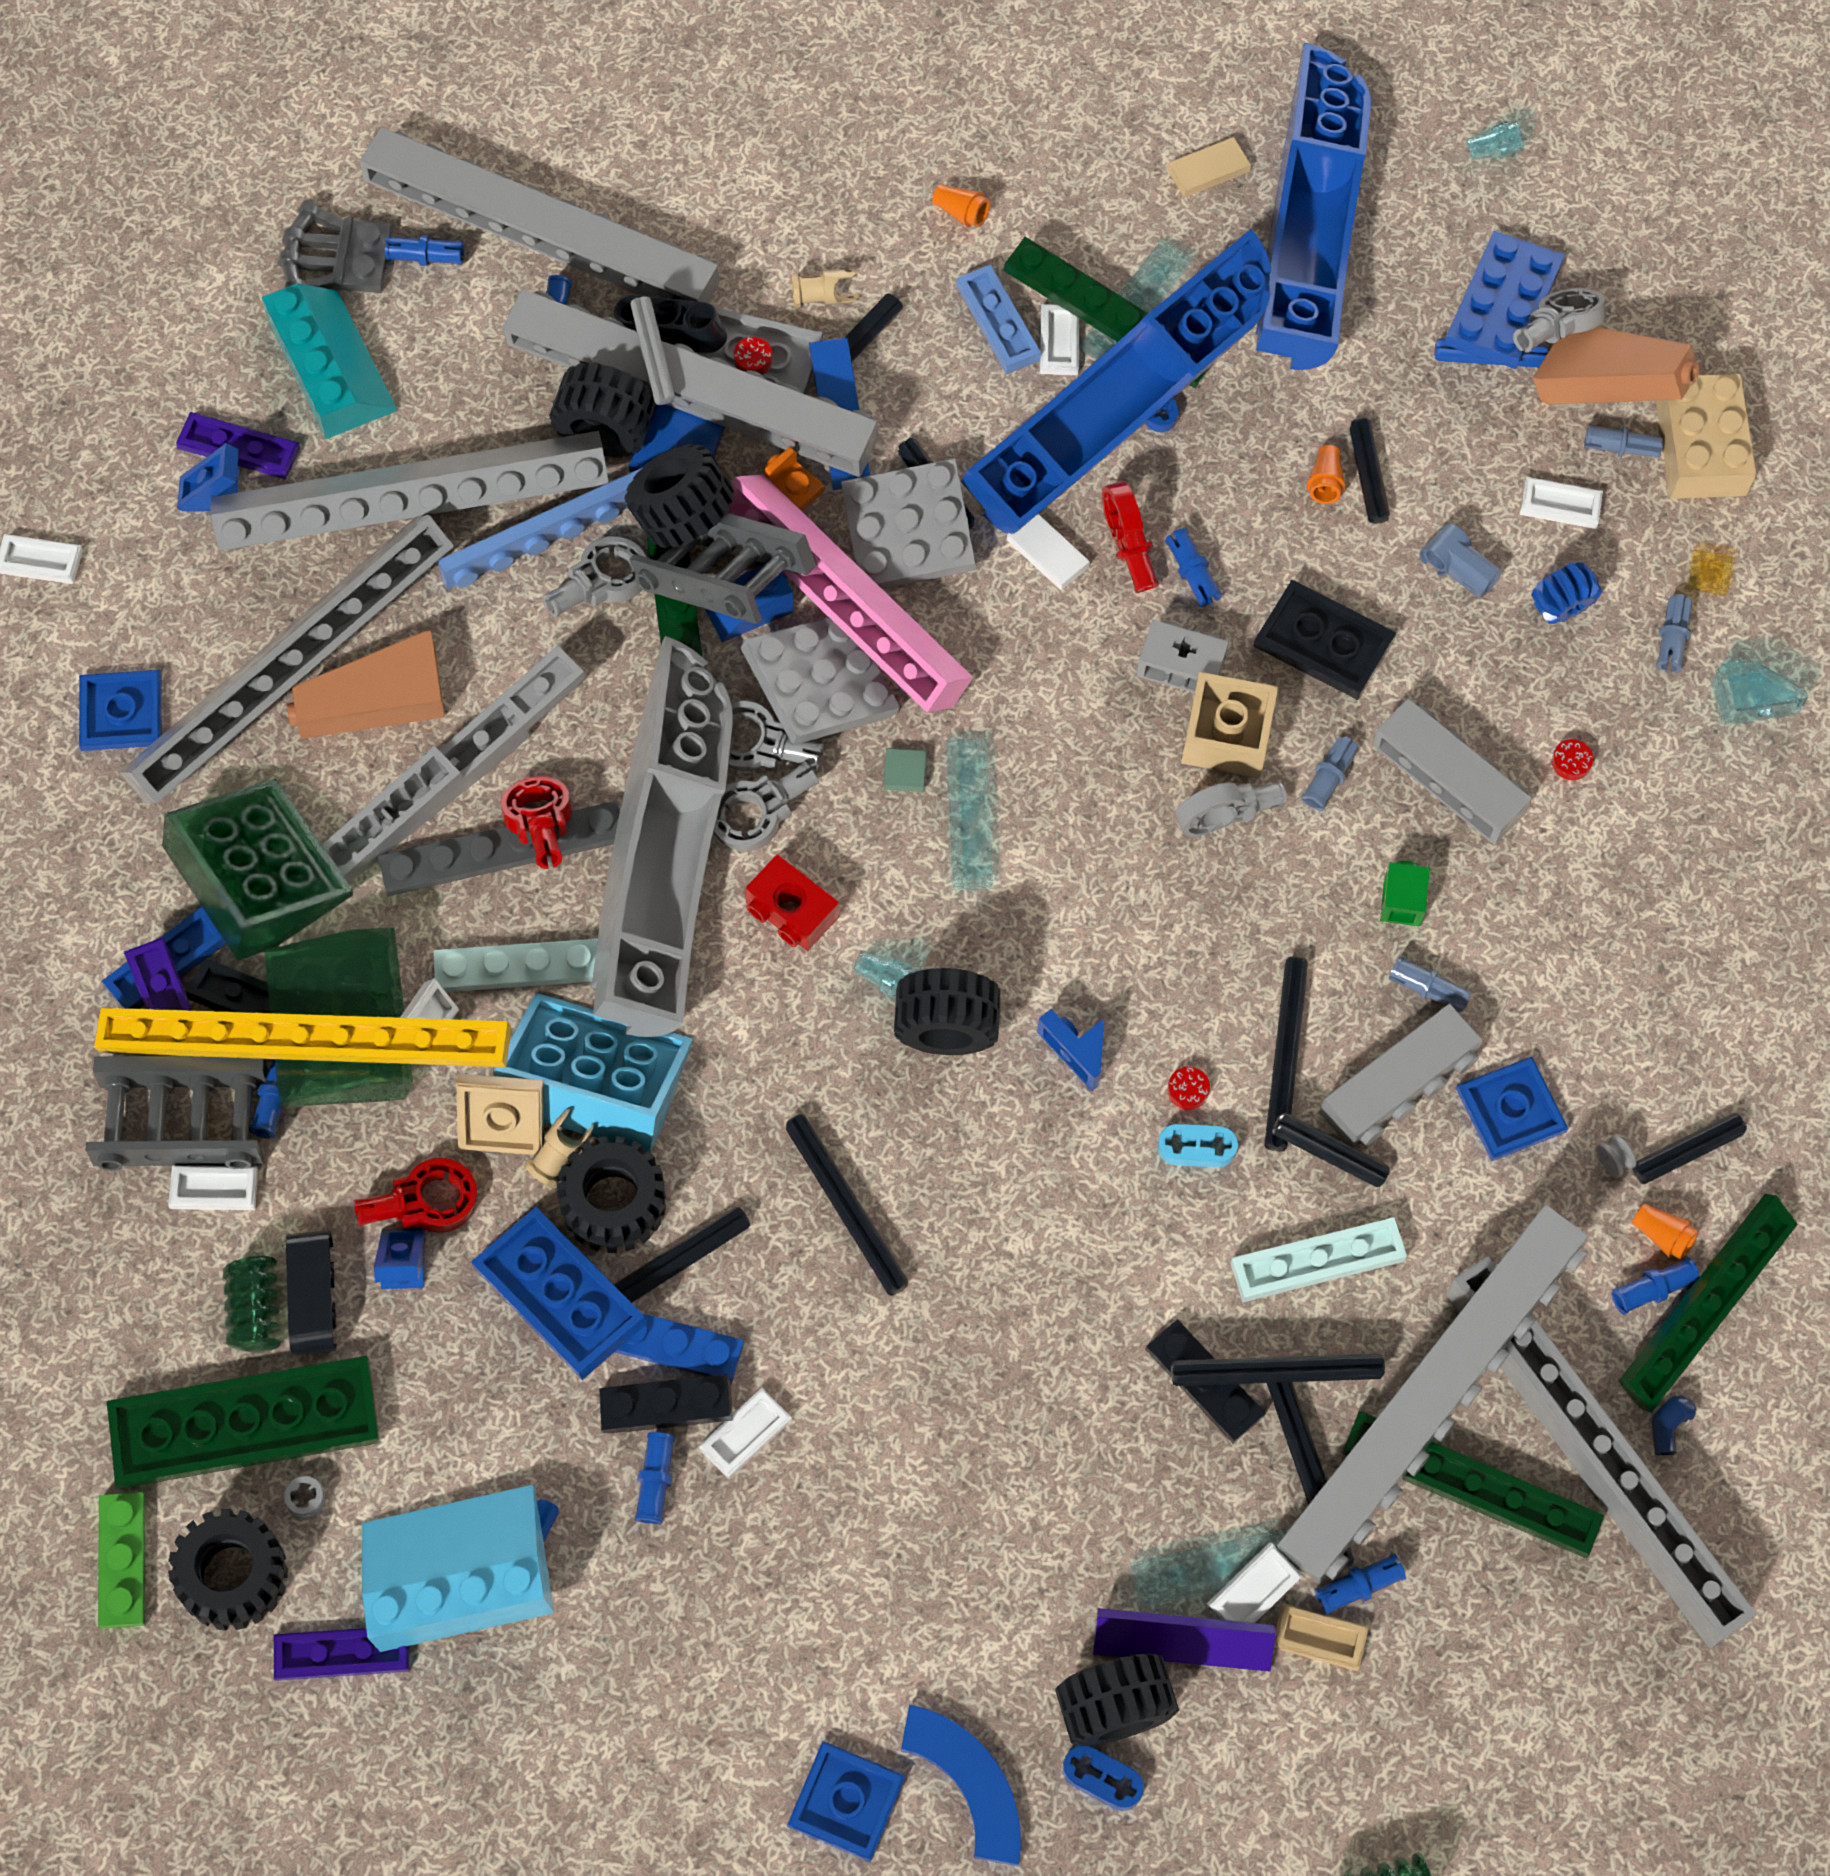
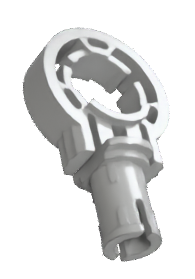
M1586 288L1565 289L1545 296L1539 302V309L1530 315V324L1515 331L1513 339L1516 347L1522 352L1524 350L1529 352L1544 341L1556 343L1560 341V336L1565 338L1572 333H1580L1598 327L1606 319L1605 298L1600 292Z
M608 536L593 541L583 551L581 562L569 568L568 577L570 581L543 595L544 606L548 612L554 609L551 615L556 618L581 602L588 605L591 603L593 607H596L605 601L616 603L634 598L642 589L636 582L635 572L629 558L634 554L646 557L644 551L636 543L623 537ZM614 551V559L627 563L631 568V573L623 579H611V576L603 574L597 568V565L604 560H608L609 552Z
M751 701L731 703L733 725L739 722L736 714L741 713L743 720L753 721L761 727V737L759 742L748 752L739 753L731 749L730 755L738 759V761L729 758V768L738 771H752L764 766L777 770L779 766L778 761L785 760L800 764L805 761L815 769L820 767L821 760H818V758H823L824 744L807 741L792 745L780 721L773 719L766 708ZM769 742H774V743H775L774 746H771V745H768V744H769Z
M804 761L800 766L777 781L769 780L764 774L754 782L737 781L728 784L722 795L718 810L719 814L721 809V819H718L717 814L714 833L719 841L737 851H753L766 846L776 835L779 823L792 815L788 807L789 801L812 786L819 784L813 770H809L810 766L807 762ZM741 801L753 803L762 809V819L755 829L747 831L749 840H744V835L741 831H735L727 824L728 813L726 808L722 807L724 803L729 809ZM724 828L726 832H722L720 829Z
M1279 781L1254 788L1249 783H1222L1203 789L1186 799L1177 808L1175 816L1185 836L1199 837L1224 828L1231 823L1243 820L1244 822H1251L1258 811L1283 807L1287 802L1285 787Z

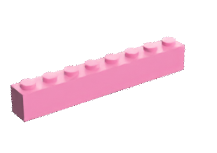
M763 474L735 477L731 483L734 490L732 493L734 499L729 505L730 509L727 513L806 535L816 567L808 575L789 570H783L782 572L927 713L953 708L973 679V676Z

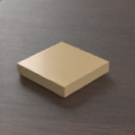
M458 1074L456 1082L458 1149L537 1155L544 1145L543 1080Z

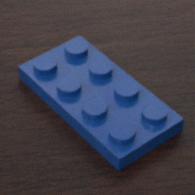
M1493 231L1448 330L1444 345L1517 369L1524 351L1522 352L1516 347L1513 339L1516 330L1530 324V315L1539 309V302L1550 294L1563 264L1565 254Z
M537 1207L533 1208L471 1261L474 1269L581 1380L587 1377L647 1324L645 1316Z

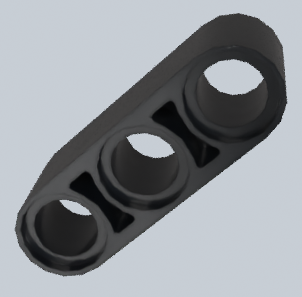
M640 295L624 297L614 308L615 319L620 321L626 328L637 331L630 303L634 298L643 297ZM649 297L652 302L661 341L674 346L675 344H683L697 353L716 352L726 343V330L711 304Z
M331 1231L287 1234L288 1332L292 1355L337 1350V1343L334 1344L332 1329H336L335 1302H332L331 1288H335L334 1262H331L330 1247H333Z

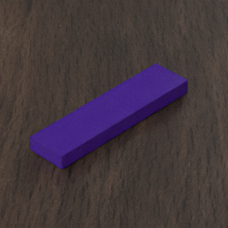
M1097 1608L1093 1654L1114 1657L1155 1654L1162 1656L1166 1662L1270 1672L1276 1632L1275 1625Z

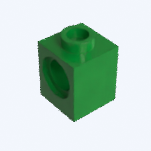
M1413 861L1389 862L1384 876L1380 921L1421 926L1426 913L1429 867L1419 866V864Z

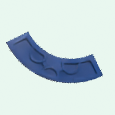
M909 1704L901 1751L913 1754L932 1763L950 1777L959 1788L967 1802L973 1821L975 1859L1018 1867L1021 1850L1018 1810L1008 1781L996 1760L971 1733L959 1724L941 1714Z

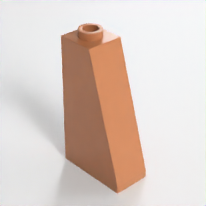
M1596 327L1588 331L1572 333L1565 338L1560 336V341L1553 344L1534 374L1533 380L1540 401L1548 405L1682 400L1690 385H1693L1698 378L1699 364L1696 362L1692 345Z
M431 630L421 632L293 686L294 702L287 703L290 727H298L301 739L443 718L445 713Z

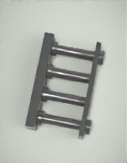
M730 513L725 514L721 518L722 520L703 536L677 547L671 546L657 561L636 554L629 558L635 572L636 582L642 590L754 624H758L762 620L754 598L783 570L808 575L816 567L805 534ZM696 544L707 547L686 569L674 566ZM724 553L737 555L715 577L704 575ZM754 561L766 564L744 586L732 583Z
M200 1056L94 1057L93 1073L99 1087L105 1088L108 1091L104 1142H86L85 1150L92 1165L109 1171L120 1170L123 1166L226 1165L232 1169H247L251 1165H263L264 1157L258 1140H249L252 1091H255L257 1087L265 1083L269 1071L265 1059ZM172 1087H189L193 1091L189 1141H164L167 1094L172 1090ZM215 1087H231L235 1090L231 1141H206L210 1092ZM130 1088H147L150 1090L146 1141H121L125 1093Z

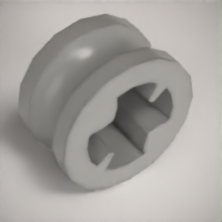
M1615 1135L1609 1139V1145L1602 1143L1596 1147L1598 1159L1612 1177L1619 1178L1623 1175V1169L1629 1171L1636 1167L1635 1156L1621 1137Z
M309 1476L296 1477L290 1481L283 1495L284 1502L291 1514L304 1519L314 1517L320 1513L326 1499L320 1483ZM302 1487H309L311 1494L316 1492V1499L309 1500L307 1507L300 1508L297 1500L293 1502V1496L300 1495Z

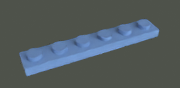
M641 469L438 560L440 576L447 590L454 586L459 588L467 587L473 584L479 575L487 571H502L508 568L514 559L527 553L529 555L540 554L547 549L549 543L562 537L564 539L575 538L583 532L584 527L597 521L599 523L612 521L621 510L628 508L625 502L626 489L629 483L634 480L633 477Z

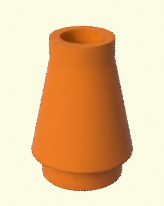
M940 184L935 189L932 198L933 205L940 207L968 228L971 225L975 227L982 226L990 211V200L984 197L983 192Z
M1324 445L1318 449L1316 461L1306 486L1310 497L1321 504H1331L1338 501L1345 491L1340 460L1341 451L1336 446Z
M1647 1203L1641 1206L1632 1221V1225L1639 1228L1669 1258L1673 1255L1680 1260L1684 1258L1699 1235V1231L1692 1227L1691 1221L1653 1208Z

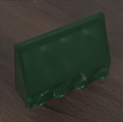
M276 778L165 813L162 847L238 961L278 947L353 896V889Z
M395 928L352 929L264 950L270 1013L400 1018L404 1012ZM275 1059L279 1107L401 1100L407 1098L413 1082L411 1064Z

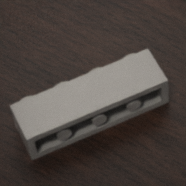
M1408 698L1376 731L1372 746L1492 844L1496 845L1526 814L1532 798L1527 795L1525 788L1517 781L1509 780L1496 770V766L1489 758L1475 753L1465 744V741L1457 732L1447 730L1438 723L1426 707L1416 705Z
M1449 1003L1324 1098L1319 1113L1351 1147L1354 1148L1361 1142L1365 1146H1369L1384 1133L1385 1129L1382 1126L1394 1117L1397 1122H1400L1416 1108L1414 1101L1426 1094L1428 1098H1431L1443 1089L1448 1082L1445 1077L1455 1070L1462 1074L1472 1067L1479 1059L1476 1054L1482 1039Z

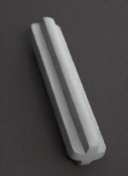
M647 296L634 298L630 304L654 401L657 405L672 403L675 400V394L651 299Z

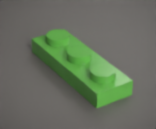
M144 1492L99 1495L98 1627L100 1629L145 1626L146 1495Z

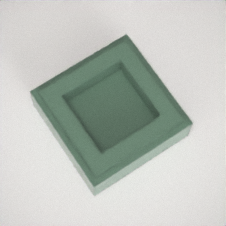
M886 748L883 790L924 792L926 751Z

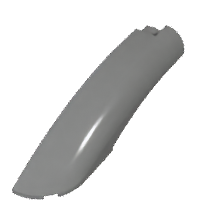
M667 636L662 641L650 684L620 809L604 894L591 986L596 988L593 1015L627 1025L626 1034L640 1037L667 1035L683 1024L697 910L722 795L726 789L733 725L732 706L723 682H716L706 668L708 662L685 644Z

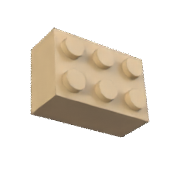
M1741 374L1698 375L1696 382L1690 385L1682 400L1656 401L1660 434L1663 439V454L1670 499L1747 496L1757 473Z

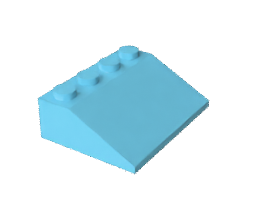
M535 993L510 1039L507 1066L495 1067L494 1076L543 1080L545 1123L553 1125L562 1112L569 1108L570 1111L560 1127L584 1134L590 1125L594 1124L591 1137L607 1136L608 1141L615 1143L616 1136L625 1137L628 1146H631L633 1141L642 1144L643 1152H651L663 1127L693 1038L672 1032L657 1037L626 1034L627 1025L594 1016V1009Z
M534 1485L362 1523V1598L367 1637L380 1652L554 1613Z

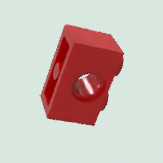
M778 854L745 887L746 904H748L746 906L748 912L761 923H765L767 920L778 928L779 936L792 947H796L799 944L809 951L840 917V902ZM785 902H795L799 905L793 911L783 910L780 906Z

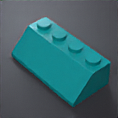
M296 283L261 297L268 323L325 439L397 411L337 290Z

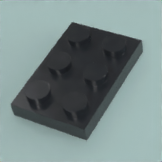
M1292 579L1255 638L1253 647L1359 700L1394 642L1397 632Z

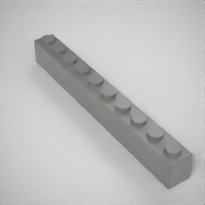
M381 127L360 159L363 179L368 183L642 296L709 303L719 285L718 264L713 263L705 256L693 255L679 249L671 242H661L649 237L637 228H627L612 222L605 215L593 214L578 208L571 201L556 199L544 194L534 186L527 187L512 181L502 173H493L480 168L468 159H458L444 153L436 146H427L414 141L402 132H392Z
M521 289L503 326L505 338L509 346L567 368L581 363H598L615 367L639 379L644 383V386L652 391L637 331L626 328L620 321L614 318L606 317L602 319L591 315L585 308L579 305L571 304L567 306L556 302L550 295L544 292L536 291L532 293ZM661 341L675 394V400L666 405L785 450L791 446L801 456L861 477L879 438L877 421L873 420L869 414L860 410H853L851 412L840 408L835 402L825 397L813 398L805 395L797 387L787 383L781 385L766 380L763 375L756 371L746 370L744 372L731 367L728 362L721 358L711 357L709 359L698 355L686 345L675 344L674 346Z
M599 431L211 497L210 516L218 550L222 551L605 485L609 482Z
M430 515L414 518L119 772L145 803L157 804L445 555L454 545Z
M1546 1204L1278 1543V1550L1289 1561L1319 1584L1322 1583L1326 1576L1332 1580L1337 1577L1349 1560L1344 1556L1347 1549L1354 1541L1361 1545L1376 1526L1371 1519L1379 1508L1383 1507L1386 1511L1390 1509L1403 1491L1398 1484L1408 1472L1415 1476L1430 1457L1425 1450L1433 1439L1436 1438L1440 1442L1444 1440L1457 1422L1451 1416L1458 1407L1463 1404L1468 1408L1483 1389L1478 1383L1487 1370L1495 1374L1510 1354L1505 1350L1508 1343L1514 1336L1521 1340L1536 1321L1531 1316L1533 1311L1540 1303L1548 1306L1562 1288V1285L1557 1281L1566 1269L1574 1273L1588 1254V1251L1584 1249L1588 1238L1587 1234Z
M1489 1256L1453 1279L1446 1295L1459 1313L1496 1268ZM1537 1320L1521 1340L1514 1336L1505 1347V1350L1510 1354L1500 1368L1707 1647L1711 1650L1743 1628L1757 1615Z

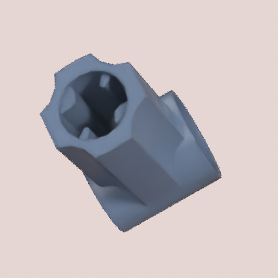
M1446 524L1419 552L1421 561L1425 565L1430 563L1439 570L1437 574L1440 576L1447 573L1479 599L1489 592L1502 574L1500 568L1471 547V541L1466 533L1453 524Z

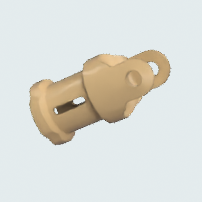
M855 269L824 270L822 275L799 277L797 273L791 274L794 308H800L803 303L825 302L826 305H834L859 300L860 296L858 294L838 296L834 292L835 284L839 279L855 277L858 275V271Z
M569 1108L562 1112L544 1136L546 1142L533 1160H527L524 1168L535 1179L547 1186L555 1187L557 1185V1182H559L557 1176L562 1165L565 1166L568 1162L567 1157L573 1151L579 1154L582 1150L581 1145L589 1140L593 1132L594 1124L590 1125L579 1140H573L560 1132L558 1128L570 1111Z

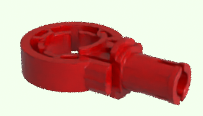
M1125 481L1103 486L1102 505L1105 519L1112 533V538L1119 548L1115 555L1117 559L1126 561L1135 587V593L1158 587L1159 582L1156 579L1148 555L1151 552L1153 543L1152 541H1146L1140 511L1131 488Z
M532 776L513 783L504 791L500 800L506 827L518 835L522 844H528L526 832H530L536 855V863L540 868L549 869L547 857H551L553 868L557 867L562 862L563 856L559 849L554 826H558L560 837L565 836L567 833L566 824L572 814L567 787L558 779L548 776ZM540 800H547L549 802L545 806L536 809L522 808L528 802L532 803Z
M447 1158L429 1159L417 1165L410 1172L409 1176L393 1179L391 1193L359 1200L354 1199L355 1215L358 1216L357 1223L361 1227L365 1224L396 1218L397 1221L400 1220L404 1229L419 1226L424 1230L435 1233L450 1232L461 1227L471 1217L476 1205L477 1186L471 1172L461 1163ZM444 1172L450 1173L448 1182L453 1184L460 1194V1199L456 1203V1211L460 1213L455 1216L453 1208L445 1211L432 1209L421 1196L423 1188L429 1182L435 1180L442 1181L444 1179ZM464 1201L468 1202L466 1207L461 1211Z

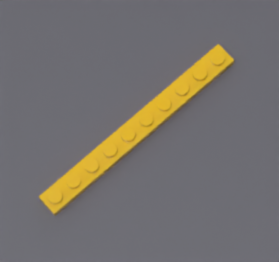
M101 1008L94 1048L99 1053L506 1067L512 1027L508 1021Z

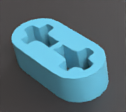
M1174 1124L1164 1128L1161 1132L1157 1149L1162 1160L1168 1164L1218 1168L1225 1167L1233 1161L1237 1153L1238 1141L1235 1134L1225 1127ZM1173 1136H1179L1181 1143L1193 1144L1195 1147H1182L1181 1153L1176 1154L1173 1153L1172 1146L1165 1145V1143H1170ZM1220 1138L1223 1145L1230 1146V1148L1224 1149L1223 1155L1218 1156L1215 1155L1214 1148L1200 1147V1145H1213L1214 1139Z

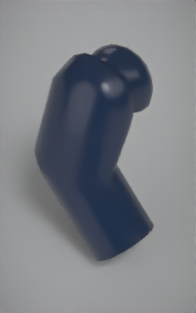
M1682 1395L1670 1397L1653 1415L1652 1431L1655 1455H1675L1677 1453L1675 1429L1682 1422L1694 1419L1696 1405L1692 1400L1686 1399Z

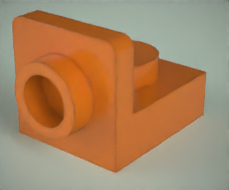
M791 446L782 454L777 453L773 455L764 467V476L802 512L825 491V485L797 462V452Z

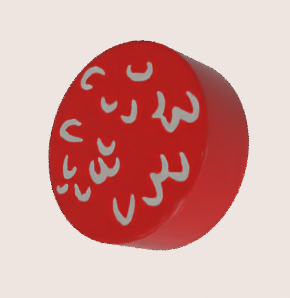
M747 337L738 342L734 349L736 369L744 372L752 370L761 375L765 374L772 366V349L769 343L759 337Z
M1568 739L1559 743L1551 759L1554 771L1560 777L1567 780L1584 778L1589 773L1594 761L1590 747L1576 739Z
M1179 1068L1169 1079L1167 1087L1169 1099L1175 1106L1181 1109H1197L1208 1098L1210 1082L1206 1074L1198 1068Z

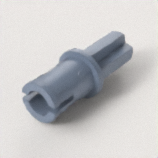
M1588 423L1584 448L1618 453V457H1622L1623 453L1657 458L1660 457L1662 452L1663 439L1658 436L1628 432L1627 426L1618 429Z
M1677 594V596L1669 598L1665 623L1659 629V636L1662 640L1656 667L1660 670L1667 671L1669 657H1672L1671 672L1678 673L1682 670L1685 642L1691 637L1688 625L1692 607L1691 598L1685 597L1683 594Z
M1347 736L1337 738L1324 762H1319L1316 765V775L1306 792L1301 796L1303 803L1318 811L1325 809V805L1337 785L1344 783V773L1358 751V744Z
M1402 956L1398 957L1388 978L1420 994V998L1423 1000L1427 996L1445 1006L1450 1003L1457 1012L1465 1010L1471 998L1470 991L1437 976V970L1434 969L1431 972Z

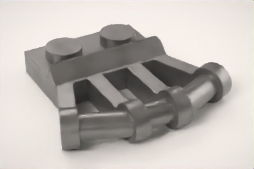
M304 200L298 207V216L290 228L285 229L283 232L282 242L285 244V248L279 254L278 264L283 269L286 283L284 288L299 283L326 289L382 293L387 263L385 259V245H389L386 244L385 240L387 236L392 234L391 223L353 220V216L341 219L321 210L315 203ZM312 221L340 234L337 236L305 232ZM300 247L337 250L335 258L300 255L299 251ZM298 269L333 272V274L305 281L301 279Z

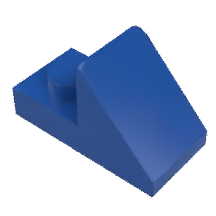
M225 443L181 475L177 509L183 512L210 511L211 497L238 493L239 468L237 465L239 449Z
M1050 1009L1039 1018L1037 1033L1081 1081L1093 1091L1098 1087L1101 1073L1104 1020H1101L1078 1038V1031L1073 1023L1065 1016L1060 1018Z
M382 1229L374 1263L375 1283L381 1282V1289L424 1288V1229Z

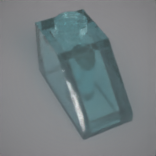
M1732 661L1717 669L1710 684L1723 726L1799 714L1808 699L1806 690L1758 662L1743 664L1741 661Z

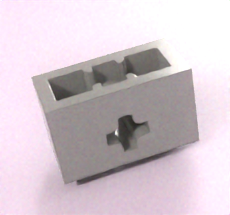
M1152 619L1139 658L1136 676L1195 693L1199 672L1220 676L1229 641L1222 640L1213 633H1198L1184 629L1175 622H1160ZM1181 653L1187 654L1186 658L1180 657Z

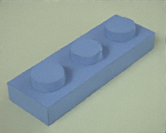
M991 264L956 279V287L1006 375L1039 362L1041 351Z

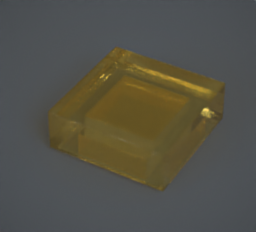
M1693 550L1687 589L1726 596L1729 590L1733 556Z

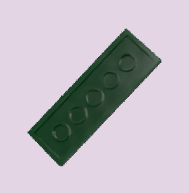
M368 1356L106 1401L114 1480L118 1489L380 1443Z

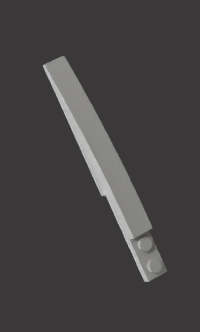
M557 645L440 750L433 746L250 909L277 938L284 935L377 862L379 855L387 854L504 760L530 737L527 731L587 678L585 672Z

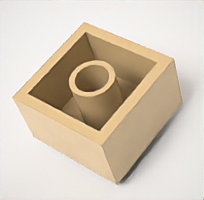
M1199 672L1181 764L1260 779L1278 687Z

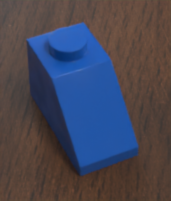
M765 565L741 574L732 583L744 586ZM783 572L754 598L762 617L758 624L705 609L721 642L794 613L793 591Z

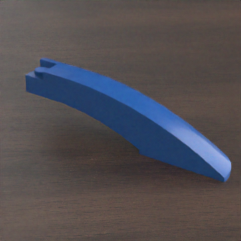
M1305 42L1288 122L1267 248L1272 271L1269 275V292H1271V296L1265 312L1257 322L1256 335H1258L1256 350L1290 357V369L1294 370L1313 369L1327 363L1333 357L1338 347L1347 264L1363 164L1366 157L1371 111L1370 92L1360 74L1354 76L1345 67L1346 61L1338 55Z
M1252 229L1149 312L1133 329L1077 379L966 471L960 482L985 508L986 511L983 516L997 529L1010 534L1018 532L1148 422L1256 325L1265 312L1270 300L1269 275L1272 271L1264 246Z

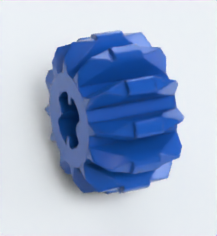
M1576 562L1575 564L1569 563L1561 569L1557 568L1552 574L1546 575L1544 580L1536 584L1531 596L1539 614L1549 624H1556L1560 621L1565 622L1569 618L1576 617L1579 613L1587 611L1589 606L1596 603L1602 590L1594 572L1584 562Z

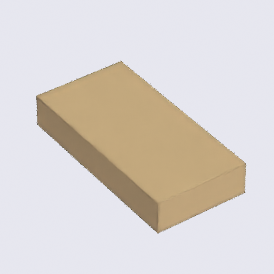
M1232 137L1169 162L1167 170L1185 198L1250 172L1251 164L1236 139Z
M1282 1603L1275 1630L1274 1648L1358 1671L1369 1626Z

